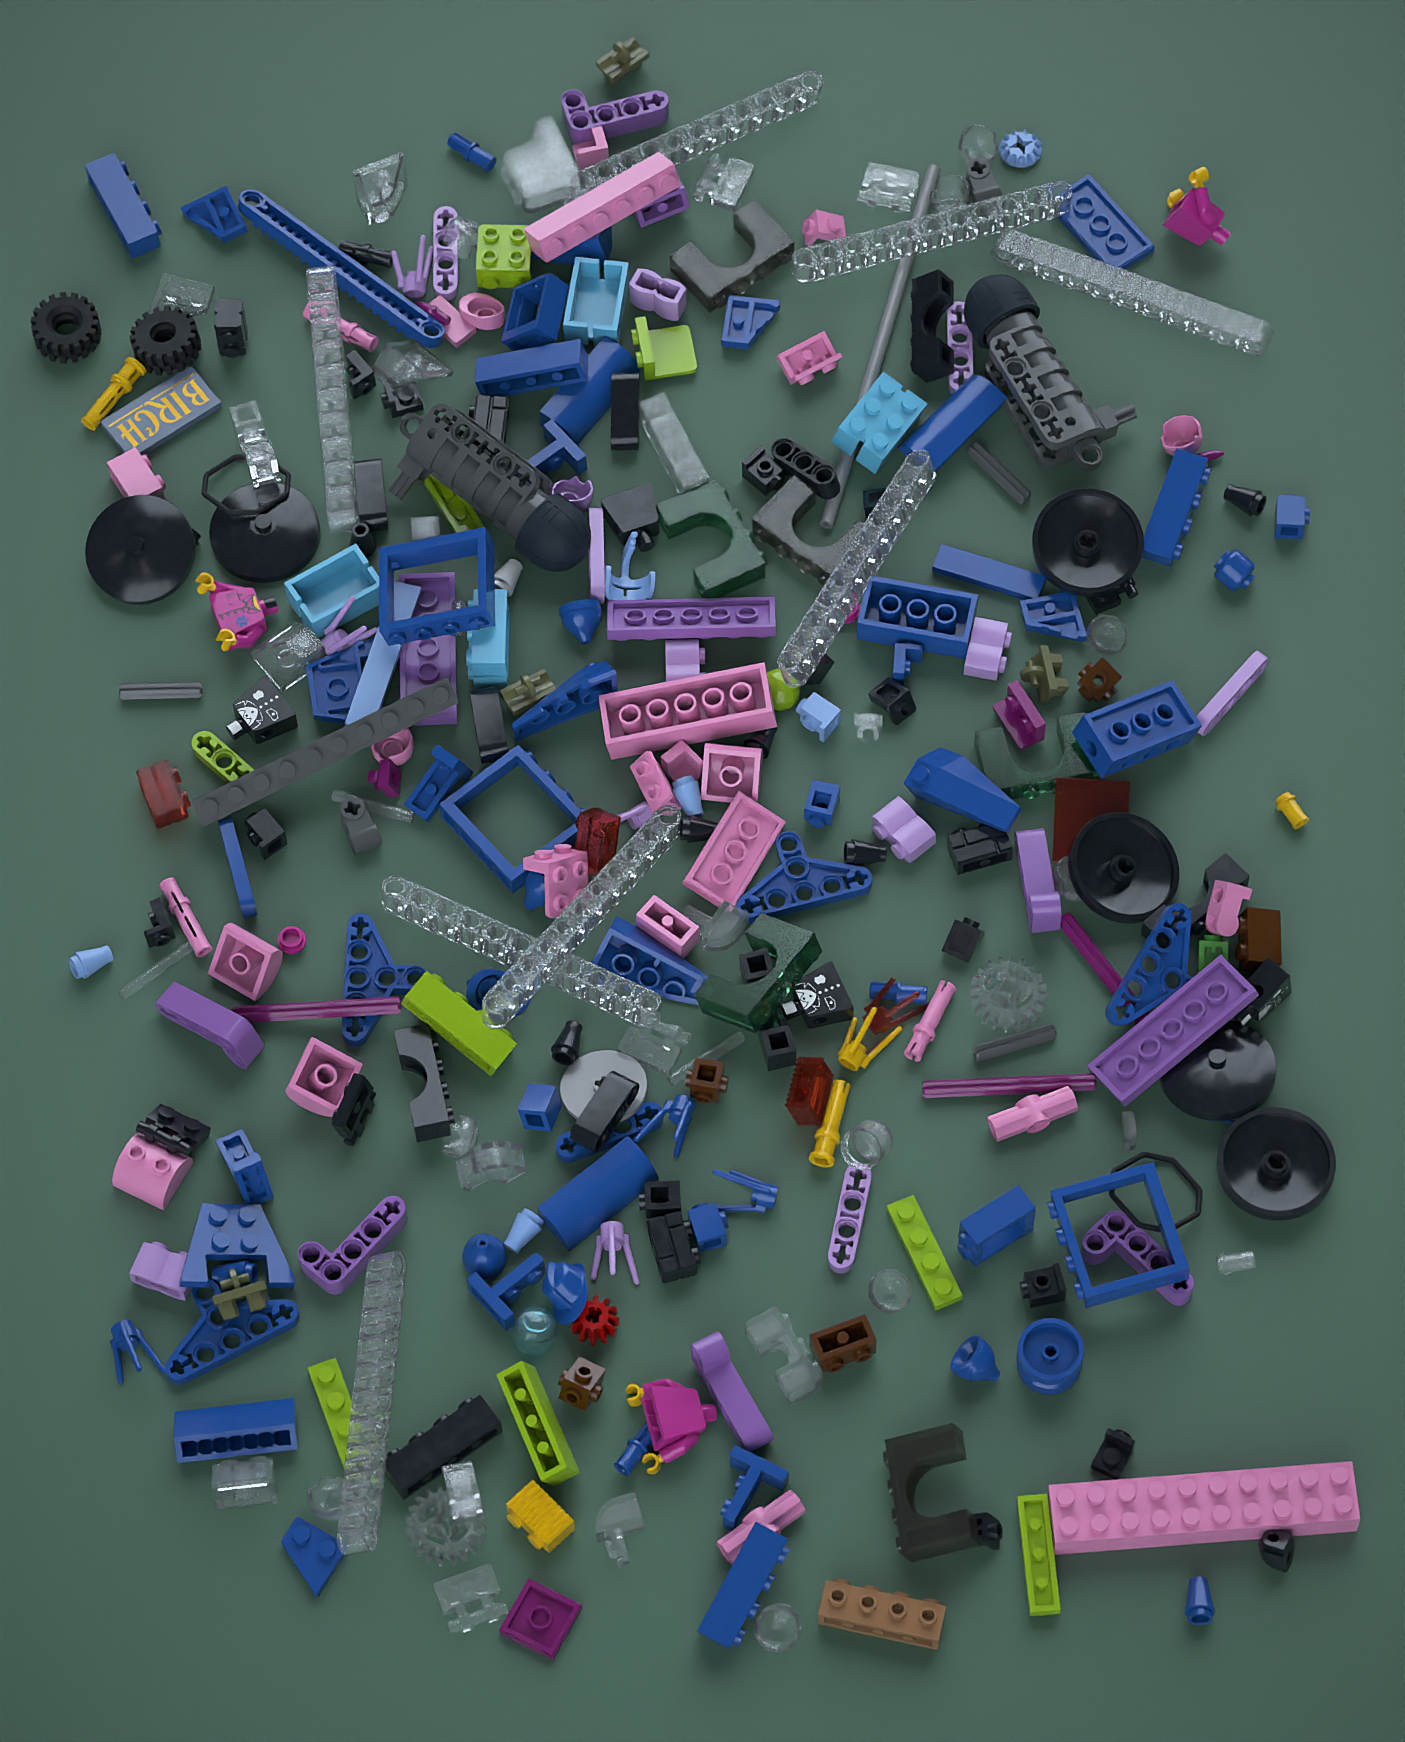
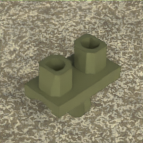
M631 37L624 43L618 41L613 44V50L598 59L596 67L614 85L630 70L635 71L640 68L642 62L649 58V53L637 43L634 37Z
M1040 645L1039 653L1026 661V668L1020 672L1021 680L1023 682H1030L1031 688L1037 689L1040 703H1048L1052 696H1063L1069 687L1067 678L1055 677L1054 672H1059L1063 667L1062 655L1050 653L1048 645Z
M543 668L529 676L527 674L521 675L519 681L501 689L500 695L513 716H518L556 689V686Z
M234 1268L228 1270L229 1279L219 1281L222 1290L233 1287L234 1290L212 1296L214 1308L218 1307L224 1321L240 1316L235 1301L244 1298L247 1299L251 1312L266 1308L264 1294L266 1292V1285L264 1280L240 1287V1284L249 1282L250 1277L248 1273L237 1276Z

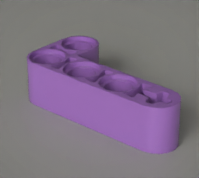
M568 90L561 97L563 120L569 137L575 144L592 141L591 128L602 126L605 138L609 139L664 124L669 118L668 96L659 90L593 107H588L585 96L579 90Z
M1044 828L1015 831V847L1030 932L1038 933L1060 930L1061 902L1059 893L1055 892Z
M172 982L154 1004L156 1009L166 1018L221 1046L228 1058L242 1069H247L265 1047L252 1024L245 1018L179 983Z
M398 1196L384 1198L333 1253H330L315 1241L303 1243L298 1249L297 1254L301 1271L329 1294L336 1295L342 1293L405 1227L408 1220L405 1202ZM372 1231L381 1233L376 1238L367 1237L368 1233ZM352 1252L361 1254L357 1259L347 1258ZM311 1255L319 1257L317 1261L312 1263L305 1261ZM332 1273L341 1275L340 1278L334 1281L327 1279Z
M1119 1210L1107 1213L1083 1236L1081 1256L1086 1263L1091 1265L1101 1264L1114 1252L1119 1254L1139 1274L1152 1271L1151 1266L1155 1264H1160L1164 1267L1171 1265L1168 1253L1142 1228L1135 1226L1124 1212ZM1116 1224L1121 1226L1123 1230L1115 1232L1110 1230L1109 1226ZM1095 1243L1100 1245L1102 1249L1093 1251L1088 1248V1245ZM1138 1244L1141 1245L1144 1248V1250L1136 1252L1133 1251L1130 1248V1246ZM1189 1273L1188 1280L1156 1288V1290L1173 1305H1185L1192 1297L1194 1280Z
M719 1331L691 1344L693 1364L741 1448L752 1452L773 1441V1435L768 1424L730 1361L728 1346Z

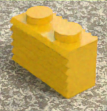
M531 1480L506 1503L508 1512L506 1517L509 1522L517 1529L522 1526L529 1533L527 1536L528 1540L538 1550L543 1547L548 1553H551L557 1545L575 1530L574 1520L534 1480Z

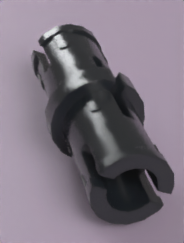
M341 240L338 249L352 259L359 260L361 264L367 265L371 263L391 268L393 264L392 251L374 248L369 243L361 245ZM356 251L376 255V257L357 253Z

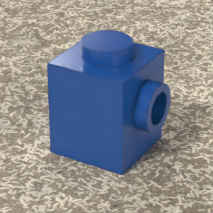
M1294 494L1277 495L1274 538L1302 539L1304 526L1309 524L1310 508L1305 507V497Z
M528 1084L518 1107L524 1129L552 1131L562 1108L556 1086Z
M716 1202L712 1204L700 1203L691 1210H688V1220L699 1253L727 1245L725 1229L729 1228L727 1217L724 1211L719 1212Z

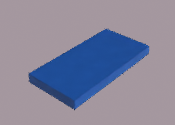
M1090 174L1049 198L1046 202V206L1111 278L1154 252L1155 246Z

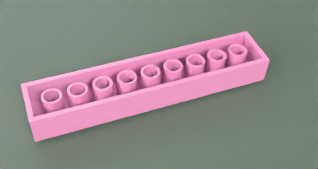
M1352 1461L1055 1484L1048 1487L1054 1555L1260 1539L1268 1530L1292 1533V1536L1357 1531L1360 1522Z

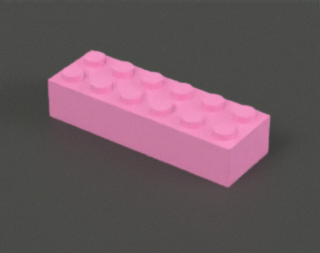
M764 662L598 695L605 743L611 760L643 754L645 751L654 752L669 749L681 740L689 745L777 727L771 686Z

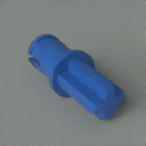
M453 133L449 136L447 145L463 155L464 160L474 162L486 172L493 169L497 161L496 157L481 149L477 142L472 143L458 133Z
M898 981V984L871 982L869 997L871 999L896 1001V1004H900V1001L926 1004L927 986L902 984V981Z
M647 1422L634 1439L628 1440V1447L614 1463L616 1470L625 1476H630L641 1458L649 1453L648 1449L652 1445V1440Z

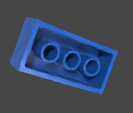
M868 575L857 621V639L895 646V643L913 642L923 645V651L966 659L972 628L977 614L978 595Z

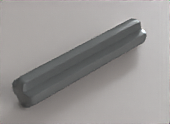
M976 442L969 447L968 455L1019 504H1024L1031 498V491L980 443Z
M200 681L121 683L119 686V696L122 700L202 697V684Z
M1047 1023L974 1045L972 1051L975 1060L980 1062L1056 1039L1057 1032L1053 1023Z

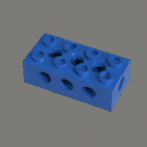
M1173 680L1083 715L1072 731V734L1100 778H1104L1190 743L1202 725Z

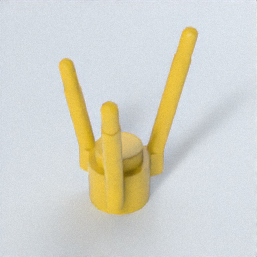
M872 1007L854 1041L851 1040L858 1019L856 1017L852 1019L843 1046L838 1052L839 1063L852 1071H857L859 1067L866 1069L869 1062L902 1031V1027L898 1026L866 1056L865 1052L867 1049L861 1044V1041L877 1012L876 1007Z

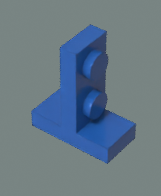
M552 419L543 425L544 437L550 445L527 461L544 474L557 470L564 461L578 475L587 470L586 455ZM517 472L514 476L519 478L522 474Z
M438 744L431 752L436 760L404 803L407 808L427 822L431 820L438 810L439 804L445 800L460 777L468 781L473 773L462 761Z
M243 1129L215 1140L239 1188L244 1204H261L274 1198L262 1160L258 1153L254 1152Z
M536 1252L492 1288L475 1271L467 1278L468 1290L500 1326L507 1331L515 1325L514 1313L505 1303H512L520 1296L521 1290L529 1284H536L542 1279L545 1272V1262Z
M734 1445L729 1454V1464L744 1473L740 1474L735 1484L736 1494L732 1500L729 1498L726 1500L720 1513L723 1516V1527L730 1531L737 1528L762 1481L781 1491H784L789 1482V1471Z

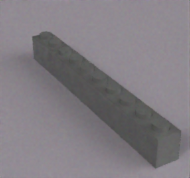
M445 677L192 800L191 803L204 827L459 703V700L448 678Z

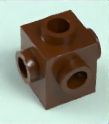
M1102 657L1094 666L1088 663L1078 673L1081 677L1077 683L1080 686L1078 692L1088 702L1092 699L1096 703L1101 699L1107 702L1118 691L1114 686L1122 679V676ZM1093 680H1101L1102 685H1095Z
M695 1057L693 1070L688 1069L685 1086L690 1087V1098L705 1104L711 1102L719 1103L721 1093L726 1094L729 1076H724V1062Z
M579 1356L570 1370L565 1369L559 1378L558 1385L561 1386L558 1399L586 1411L592 1401L596 1403L603 1392L602 1382L606 1369Z

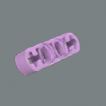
M443 206L435 211L433 218V286L435 296L441 295L447 301L453 300L458 294V216L455 209ZM444 217H449L448 229H444ZM443 238H450L453 240V243L450 246L443 247L439 244V241ZM447 260L451 261L453 266L449 269H442L439 267V264ZM443 278H448L449 287L446 291L443 290Z
M960 301L954 302L947 309V345L954 350V359L956 357H964L968 360V363L964 366L954 364V374L948 375L949 391L951 394L959 388L958 375H963V383L973 375L972 334L964 320V302ZM956 312H961L962 325H957ZM956 334H963L967 337V340L957 343L952 337Z
M588 508V522L591 528V544L588 550L589 599L598 600L600 605H604L603 508Z
M1255 651L1197 715V719L1202 725L1197 733L1206 736L1264 672L1269 663L1268 657L1259 651Z
M855 1163L847 1168L842 1185L828 1251V1265L832 1271L838 1274L849 1272L853 1268L871 1186V1171L862 1163ZM857 1173H861L863 1178L859 1183V1191L853 1190V1177ZM854 1198L861 1203V1206L856 1211H849L845 1208L844 1203L848 1199ZM844 1225H849L855 1229V1234L850 1238H844L839 1234V1229ZM842 1245L846 1247L845 1259L847 1260H844L843 1264H838L836 1257H839Z

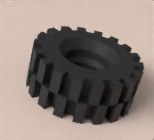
M60 292V297L55 298L54 294L50 295L49 302L43 299L40 302L41 309L35 307L33 311L34 317L31 316V329L37 349H40L44 357L49 355L50 361L56 362V359L60 358L62 364H67V359H72V363L78 362L77 357L82 356L83 359L87 358V351L90 350L93 353L96 350L95 343L99 344L101 340V326L93 303H88L87 298L83 295L78 299L77 293L71 292L70 297L66 296V292ZM64 324H74L77 326V329L71 334L61 335L56 332L57 328Z
M164 306L163 311H159L157 307L153 309L154 313L152 314L145 312L143 314L144 319L138 318L135 321L136 327L132 326L130 330V342L136 360L145 367L146 372L151 374L154 370L155 374L162 376L164 371H166L167 376L173 375V370L176 369L180 373L184 371V365L190 367L193 364L192 358L197 360L199 357L198 351H201L202 348L194 318L190 317L189 312L186 310L182 313L179 307H175L174 311L171 310L170 306ZM164 336H174L167 342H156Z

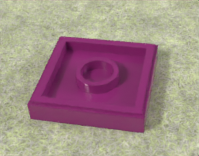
M528 1578L500 1627L499 1633L554 1660L583 1608L581 1604Z

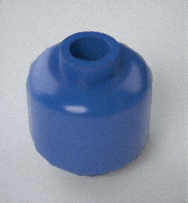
M1227 550L1213 566L1216 569L1214 573L1215 578L1231 591L1237 590L1240 586L1245 590L1255 578L1251 574L1255 564L1239 550H1233L1232 552Z

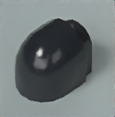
M1268 1530L1259 1539L1258 1545L1261 1557L1271 1568L1286 1573L1293 1560L1294 1537L1292 1533Z

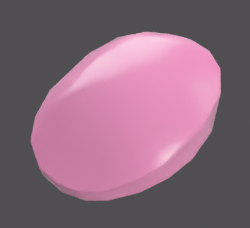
M470 293L463 296L459 301L461 316L478 329L494 330L500 328L506 322L504 306L492 296L482 293Z

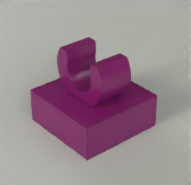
M391 759L380 760L379 770L369 771L367 782H374V789L382 790L388 798L399 797L402 771Z

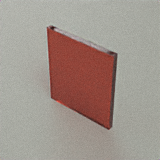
M1062 776L1055 778L1052 861L1068 862V854L1073 839L1092 819L1113 812L1129 813L1130 782L1065 778Z

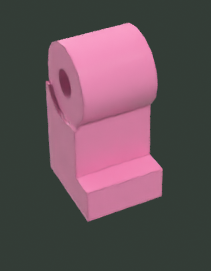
M1215 880L1207 910L1206 929L1214 935L1227 937L1234 935L1239 927L1238 914L1242 899L1250 900L1252 889L1226 881Z

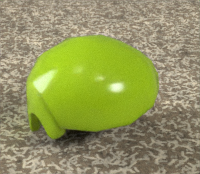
M776 668L768 671L774 710L783 711L791 708L800 697V683L785 669Z

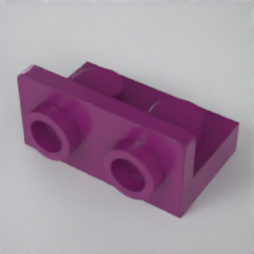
M1016 680L1008 684L1007 697L994 704L993 710L1017 748L1022 751L1045 739L1046 723L1019 681Z

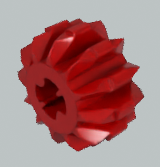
M597 1294L593 1296V1301H589L587 1298L581 1315L572 1322V1334H579L578 1339L581 1343L589 1338L592 1347L596 1344V1339H600L603 1344H606V1335L615 1337L616 1329L614 1327L620 1325V1319L616 1317L618 1314L617 1307L610 1306L608 1297L599 1302ZM596 1317V1321L599 1319V1322L593 1323V1320L590 1321L589 1319Z

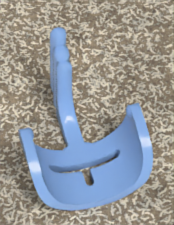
M636 531L631 533L623 549L621 577L617 578L611 574V566L606 565L605 595L608 600L651 599L655 587L654 571H650L646 577L631 580L629 578V563L635 550L636 538L638 536ZM620 588H625V589H637V590H626V596H624V589H620Z

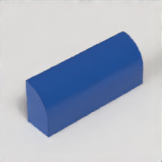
M604 336L588 355L587 381L561 386L539 411L541 426L543 427L545 423L552 419L578 445L611 407L612 373L641 372L640 368H637L634 357L621 345Z
M971 375L898 449L930 479L1001 408L1007 397L984 377Z
M627 1136L538 1206V1216L564 1247L571 1251L596 1231L601 1224L607 1222L636 1199L639 1193H643L645 1191L644 1182L658 1181V1174L643 1151Z
M294 1398L174 1412V1443L177 1463L298 1449Z

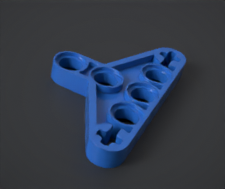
M785 831L776 840V852L780 866L740 897L736 904V911L739 920L750 924L862 896L871 890L872 874L867 868L862 866L809 858L806 856L799 835L792 831ZM786 840H791L796 843L797 847L793 851H785L781 848V844ZM793 865H801L805 871L800 876H794L788 870ZM842 877H847V890H845V883ZM855 877H860L861 880H864V884L859 885L858 882H855ZM829 882H834L839 885L840 890L830 894L824 890V886ZM806 889L812 893V897L807 901H803L797 898V892ZM774 896H779L784 899L785 903L783 906L775 908L769 904V900ZM760 898H764L765 911H762V905L760 906ZM745 905H750L751 908H754L753 913H748L745 910Z
M1176 903L1163 910L1106 1007L1105 1016L1110 1024L1122 1026L1130 1023L1167 1000L1193 978L1187 974L1191 912L1186 905ZM1179 911V918L1182 921L1174 923L1171 929L1165 927L1171 925L1174 920V915L1171 913ZM1159 933L1166 934L1169 939V944L1165 949L1157 945L1156 937ZM1146 956L1152 958L1155 963L1152 972H1146L1142 967V960ZM1168 973L1175 974L1178 979V984L1174 989L1169 988L1165 983V977ZM1131 980L1138 982L1141 991L1138 996H1132L1128 991V984ZM1125 1001L1135 1002L1134 1006L1132 1003L1125 1005L1122 1010L1125 1017H1116L1118 1012L1115 1008L1123 1006Z
M357 913L351 916L347 924L343 1000L407 995L413 987L408 983V978L414 974L422 976L426 970L417 965H395L371 917L364 913ZM359 923H364L365 928H363V939H358L357 928ZM356 948H364L368 952L363 959H355L351 954ZM355 974H363L366 977V981L358 986L353 985L350 979ZM384 974H391L395 977V981L391 985L385 986L380 984L379 978ZM382 1015L342 1017L344 1041L353 1047L365 1044ZM353 1020H358L360 1032H358L357 1037H352L351 1034L354 1026Z
M208 1279L206 1287L214 1290L213 1296L221 1294L217 1284L213 1280ZM192 1287L194 1302L202 1316L165 1364L167 1377L170 1382L176 1385L185 1384L292 1329L299 1321L300 1315L297 1305L293 1301L285 1299L266 1300L265 1309L251 1312L247 1301L236 1302L240 1316L227 1320L222 1324H214L211 1321V1316L219 1311L218 1307L214 1308L212 1297L208 1300L199 1299L197 1296L198 1292L204 1287ZM285 1309L287 1312H291V1318L286 1320L284 1317H281L280 1311ZM270 1313H272L273 1321L275 1320L276 1327L274 1328L272 1327L270 1318L267 1316ZM256 1322H264L267 1325V1330L261 1335H255L251 1332L252 1325ZM232 1335L238 1336L241 1339L238 1347L229 1349L224 1345L227 1337ZM209 1349L214 1352L213 1359L206 1363L197 1359L199 1352ZM192 1354L194 1364L197 1368H192V1365L190 1364L189 1359L186 1356ZM179 1364L180 1367H184L182 1375L174 1372L175 1365Z

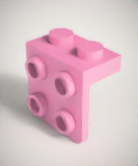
M558 844L552 850H537L535 855L523 858V869L544 874L545 915L547 917L556 918L585 909L588 906L587 852L571 849L569 844Z

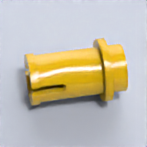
M1286 792L1276 799V809L1283 812L1294 830L1304 826L1309 821V818L1295 801L1296 796Z

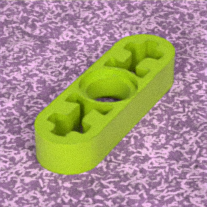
M201 731L193 737L192 748L194 755L226 783L239 778L235 773L236 770H238L240 776L254 771L251 766L213 733ZM200 743H210V748L214 752L211 756V751L206 747L200 748ZM222 757H228L232 760V764L227 768H220L217 766V761Z

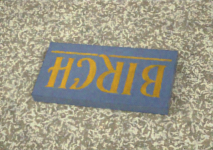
M190 366L106 417L100 423L123 453L136 447L142 456L220 409L222 405L221 401Z

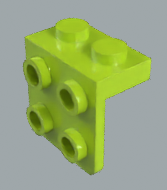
M483 224L479 226L476 256L477 287L513 289L532 280L530 266L531 248L524 232V228L529 225Z
M646 316L635 318V329H631L633 345H638L639 352H635L637 368H642L645 381L691 374L697 371L691 332L687 325L648 331Z

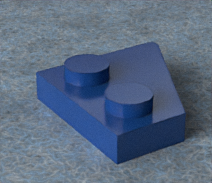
M227 186L181 207L185 217L224 243L248 232Z
M298 1516L281 1540L283 1548L288 1556L291 1557L297 1570L304 1577L316 1597H319L349 1550V1546L346 1543Z

